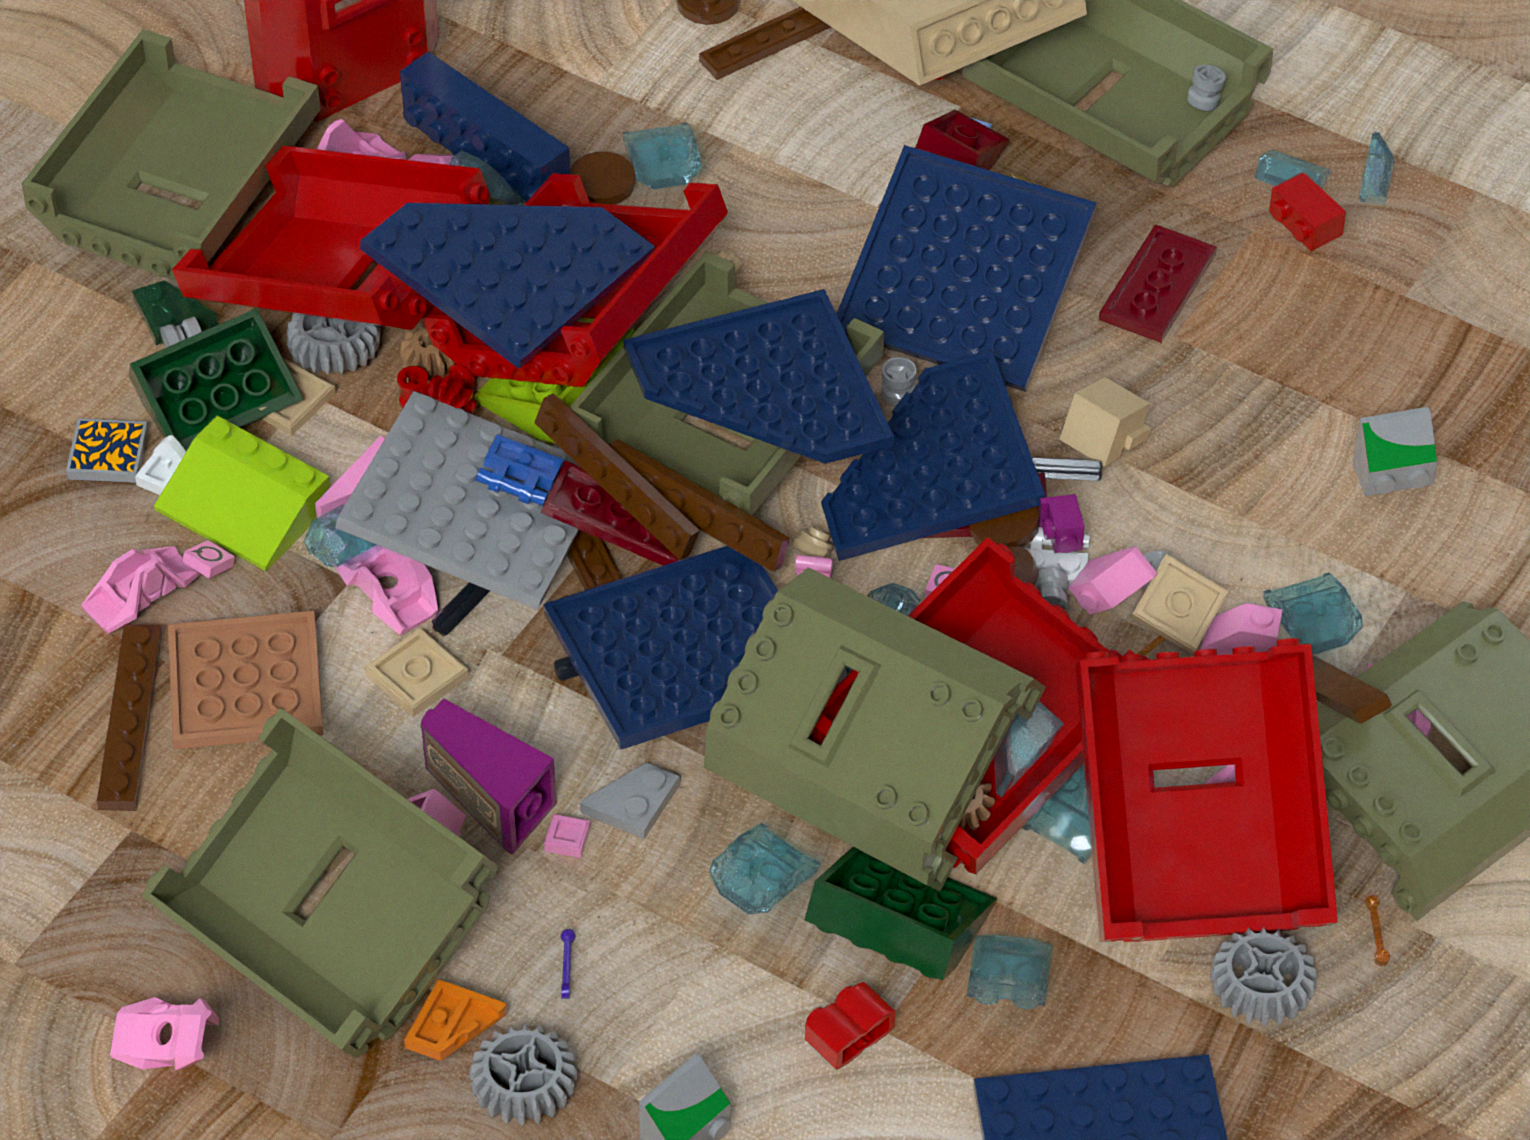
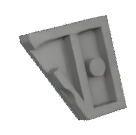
M646 762L584 798L580 803V812L645 839L679 787L680 776Z

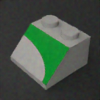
M1429 407L1360 418L1352 465L1365 496L1387 494L1393 491L1433 485L1437 456Z
M697 1053L639 1101L640 1140H720L729 1131L731 1126V1103L702 1057Z

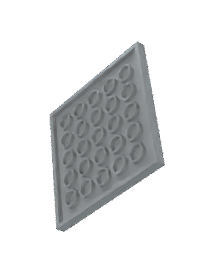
M413 391L339 514L335 528L538 610L580 530L542 514L543 506L533 502L525 504L518 501L519 497L501 490L499 493L488 490V485L477 482L476 477L480 468L494 472V470L484 467L483 464L486 454L497 434L564 459L563 463L568 461L577 466L579 465L561 449ZM506 475V477L524 484V481ZM536 487L539 490L547 492L549 495L550 491L540 487Z

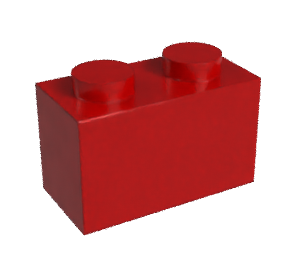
M1304 172L1272 188L1269 212L1272 217L1282 223L1292 233L1294 238L1302 242L1311 252L1343 235L1346 211Z

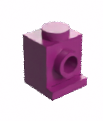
M1076 494L1040 498L1039 526L1043 528L1045 540H1051L1054 553H1069L1083 550L1085 526Z

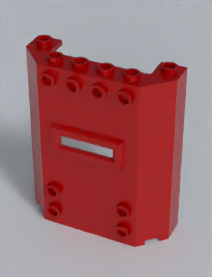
M244 0L255 88L284 98L282 84L288 76L318 85L321 110L313 121H320L401 82L400 71L428 51L432 53L434 46H437L439 28L436 0H358L338 10H335V4L343 0Z
M283 145L265 165L276 192L210 267H208L202 250L190 249L174 266L172 272L183 297L412 330L433 304L382 265L378 264L357 290H351V287L375 261L359 249L361 239L406 203L489 205L490 194L480 168Z
M553 173L524 205L602 207L655 246L654 252L640 267L581 316L582 318L595 319L592 323L575 321L570 326H564L559 336L520 369L435 305H432L422 317L433 346L455 363L468 368L473 376L584 387L656 301L679 277L687 265L696 257L724 220L728 210L719 185L690 182L683 190L690 210L590 203L580 175Z
M989 537L908 615V617L996 659L1046 686L1029 721L1018 715L1014 717L1031 733L1020 742L1009 732H1006L980 782V785L991 783L992 786L990 792L986 794L995 799L994 805L987 808L991 814L987 821L979 820V827L974 831L969 828L966 822L964 830L958 826L945 850L958 857L953 868L962 863L965 864L964 868L967 872L975 875L1084 764L1075 665L1079 660L1085 659L1086 653L1108 652V658L1122 656L1118 651L1114 649L1108 650L1099 643L1096 635L1090 629L1084 626L1080 628L1070 620L1068 613L1057 604L1051 605L1042 598L1040 591L1029 582L1023 583L1015 576L1016 559L1012 551L1002 543L996 544ZM1129 649V650L1125 653V655L1135 654V653H1134L1132 650ZM1141 655V660H1150L1146 656ZM853 670L833 690L809 737L811 741L819 745L822 744L859 672Z
M1299 638L1277 640V646H1272L1266 652H1255L1254 646L1233 648L1232 654L1218 655L1217 649L1194 651V657L1182 658L1179 657V652L1157 653L1156 659L1141 660L1140 654L1108 658V652L1086 653L1085 659L1079 660L1075 665L1100 942H1145L1233 935V933L1240 935L1247 932L1248 927L1254 933H1259L1263 926L1267 932H1276L1278 929L1280 931L1299 930L1301 927H1323L1338 923L1311 644H1300ZM1226 765H1234L1236 782L1155 787L1153 771Z

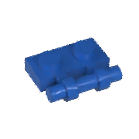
M497 434L486 454L483 464L484 467L490 468L494 472L480 468L476 481L488 485V490L499 493L501 490L519 497L518 501L525 504L533 502L544 506L548 493L536 487L551 491L564 459ZM506 475L524 481V484L513 479H510L506 477Z

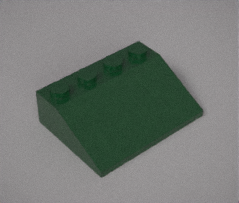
M257 308L132 362L129 367V378L143 406L163 438L170 435L174 436L185 451L188 450L194 438L216 416L225 419L239 428H243L267 417L271 413H277L303 401V397Z
M853 846L815 880L804 921L816 925L822 932L834 933L846 938L859 948H869L885 955L891 962L905 964L917 969L928 978L943 981L962 960L994 908L997 898L948 877L941 891H938Z

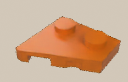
M438 979L404 1039L405 1048L442 1061L504 1018L507 1014V1003Z

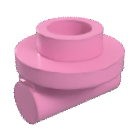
M797 554L795 563L796 576L809 567L831 578L833 559Z

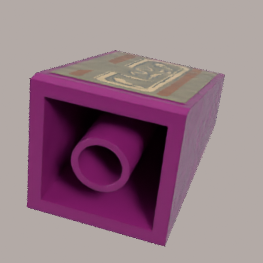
M443 698L434 709H429L421 720L425 768L507 852L513 855L557 804L554 758Z

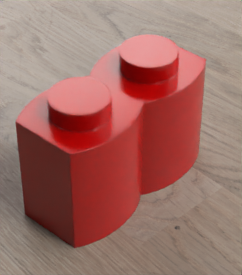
M861 982L853 987L847 986L839 992L835 1003L824 1008L818 1007L809 1014L805 1024V1040L837 1070L853 1061L865 1048L874 1045L885 1037L895 1026L896 1011L865 982Z

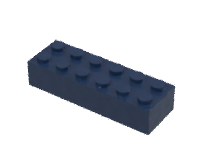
M429 51L400 71L403 117L410 126L418 128L428 135L433 142L441 144L451 151L453 155L458 156L472 167L480 168L482 175L497 183L503 191L517 197L523 204L533 196L553 173L570 174L568 146Z

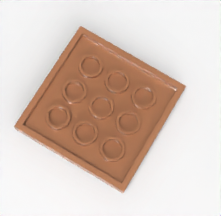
M314 611L168 624L174 750L260 741L257 738L263 732L264 724L271 716L277 713L280 707L318 735H324Z

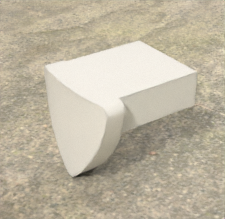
M174 436L165 437L154 449L153 455L135 476L137 486L158 495L161 494L186 453Z

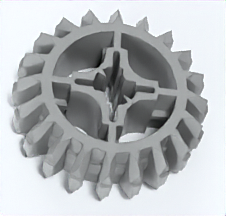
M292 314V321L288 323L287 347L293 356L294 362L301 363L302 369L312 368L314 373L325 371L328 376L334 371H338L341 375L343 370L355 371L357 365L367 366V360L375 358V352L379 349L380 326L299 314Z
M1264 926L1259 933H1254L1248 927L1243 937L1233 933L1232 937H1230V942L1223 941L1219 947V952L1213 957L1210 979L1213 984L1214 996L1221 997L1220 1003L1222 1008L1232 1007L1231 1013L1233 1018L1243 1014L1246 1016L1247 1024L1253 1021V1018L1260 1019L1263 1027H1265L1269 1019H1273L1280 1026L1284 1021V1016L1294 1020L1298 1015V1010L1305 1011L1309 1000L1314 996V984H1316L1317 973L1316 969H1314L1313 956L1306 955L1305 944L1295 945L1294 935L1287 938L1281 937L1280 929L1274 932V934H1269ZM1241 966L1244 969V973L1241 978L1237 979L1234 970ZM1290 974L1294 981L1289 987L1283 983L1284 976Z
M526 1023L518 1031H514L508 1025L504 1035L494 1030L492 1042L482 1040L480 1051L474 1052L472 1058L473 1065H471L469 1070L470 1080H472L471 1090L474 1096L477 1097L481 1109L488 1108L491 1118L502 1114V1120L505 1124L512 1118H518V1123L521 1126L524 1125L528 1118H533L539 1124L542 1114L553 1119L556 1113L555 1107L565 1109L567 1097H573L575 1091L574 1084L577 1080L575 1056L573 1052H569L566 1040L558 1041V1035H556L555 1031L545 1035L541 1024L534 1031H530ZM537 1059L546 1062L553 1070L547 1069L546 1065L538 1062ZM493 1078L500 1080L501 1084L509 1087V1090L498 1085Z

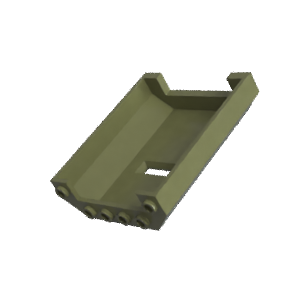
M1085 0L1087 15L963 67L962 76L1148 179L1159 184L1163 183L1169 187H1174L1249 115L1254 105L1250 98L1258 82L1265 84L1271 73L1273 48L1182 0ZM1200 65L1216 66L1226 75L1224 86L1220 90L1219 105L1211 111L1196 109L1187 101L1189 88L1193 85L1192 76L1194 69ZM1111 71H1115L1123 76L1085 112L1074 107Z
M142 29L21 183L26 208L59 241L69 246H75L93 252L98 256H105L125 263L128 266L137 267L152 272L157 276L167 277L176 281L172 269L190 249L202 250L208 264L269 181L270 177L265 165L283 145L294 147L321 110L318 85L288 76L282 84L283 98L176 63L172 38ZM142 182L202 202L198 210L136 189Z
M705 251L630 338L767 304L768 302L737 289L735 264ZM854 318L847 326V338L865 376H867L884 354V331ZM624 345L569 407L608 445L619 439L751 516L801 457L800 454L716 425L750 441L751 444L746 450H743L683 422L688 414L645 399L624 351Z
M808 567L777 591L774 599L767 603L762 615L763 620L756 633L749 637L745 646V654L739 666L730 673L727 689L721 700L715 703L710 712V721L706 729L704 768L912 878L941 891L958 858L945 851L1015 715L1029 721L1046 686L1036 679ZM847 666L859 673L820 746L808 738Z
M1461 602L1356 677L1386 693L1392 704L1389 709L1360 724L1323 703L1317 705L1326 799L1334 810L1340 811L1352 824L1356 834L1362 839H1366L1374 847L1383 863L1392 867L1400 875L1391 894L1395 897L1398 906L1403 911L1409 913L1416 921L1530 837V641L1499 609L1487 607L1484 610L1474 609L1473 604L1468 602ZM1418 709L1466 759L1472 768L1462 775L1407 716Z
M280 707L277 713L266 721L263 732L257 738L270 747L272 751L257 764L252 778L244 788H241L234 795L231 806L223 817L211 826L208 837L200 848L188 857L182 872L179 874L164 864L159 871L150 877L147 882V888L141 896L341 1050L358 1058L367 1052V1044L377 1037L385 1041L395 1035L488 908L490 895L485 892L487 880L490 881L495 878L498 865ZM343 846L354 853V856L306 921H304L295 914V911Z

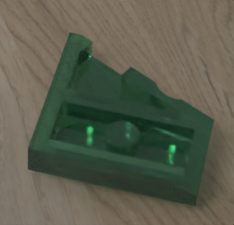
M165 280L132 290L133 300L155 345L163 343L160 327L169 324L177 326L182 324L183 320L191 317L196 318L201 331L218 325L217 315L214 311L193 298L183 297L181 290Z

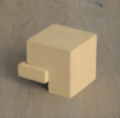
M1104 377L1075 392L1059 440L1092 460H1100L1102 466L1105 467L1120 458L1123 447L1130 450L1148 440L1152 428L1145 425L1144 421L1150 403Z

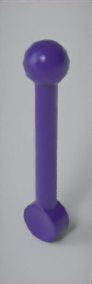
M565 929L560 935L561 940L564 942L561 998L570 999L571 945L576 935L572 929Z

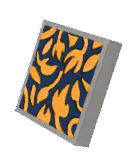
M78 418L66 468L67 479L136 483L135 476L141 469L148 436V423L144 421Z

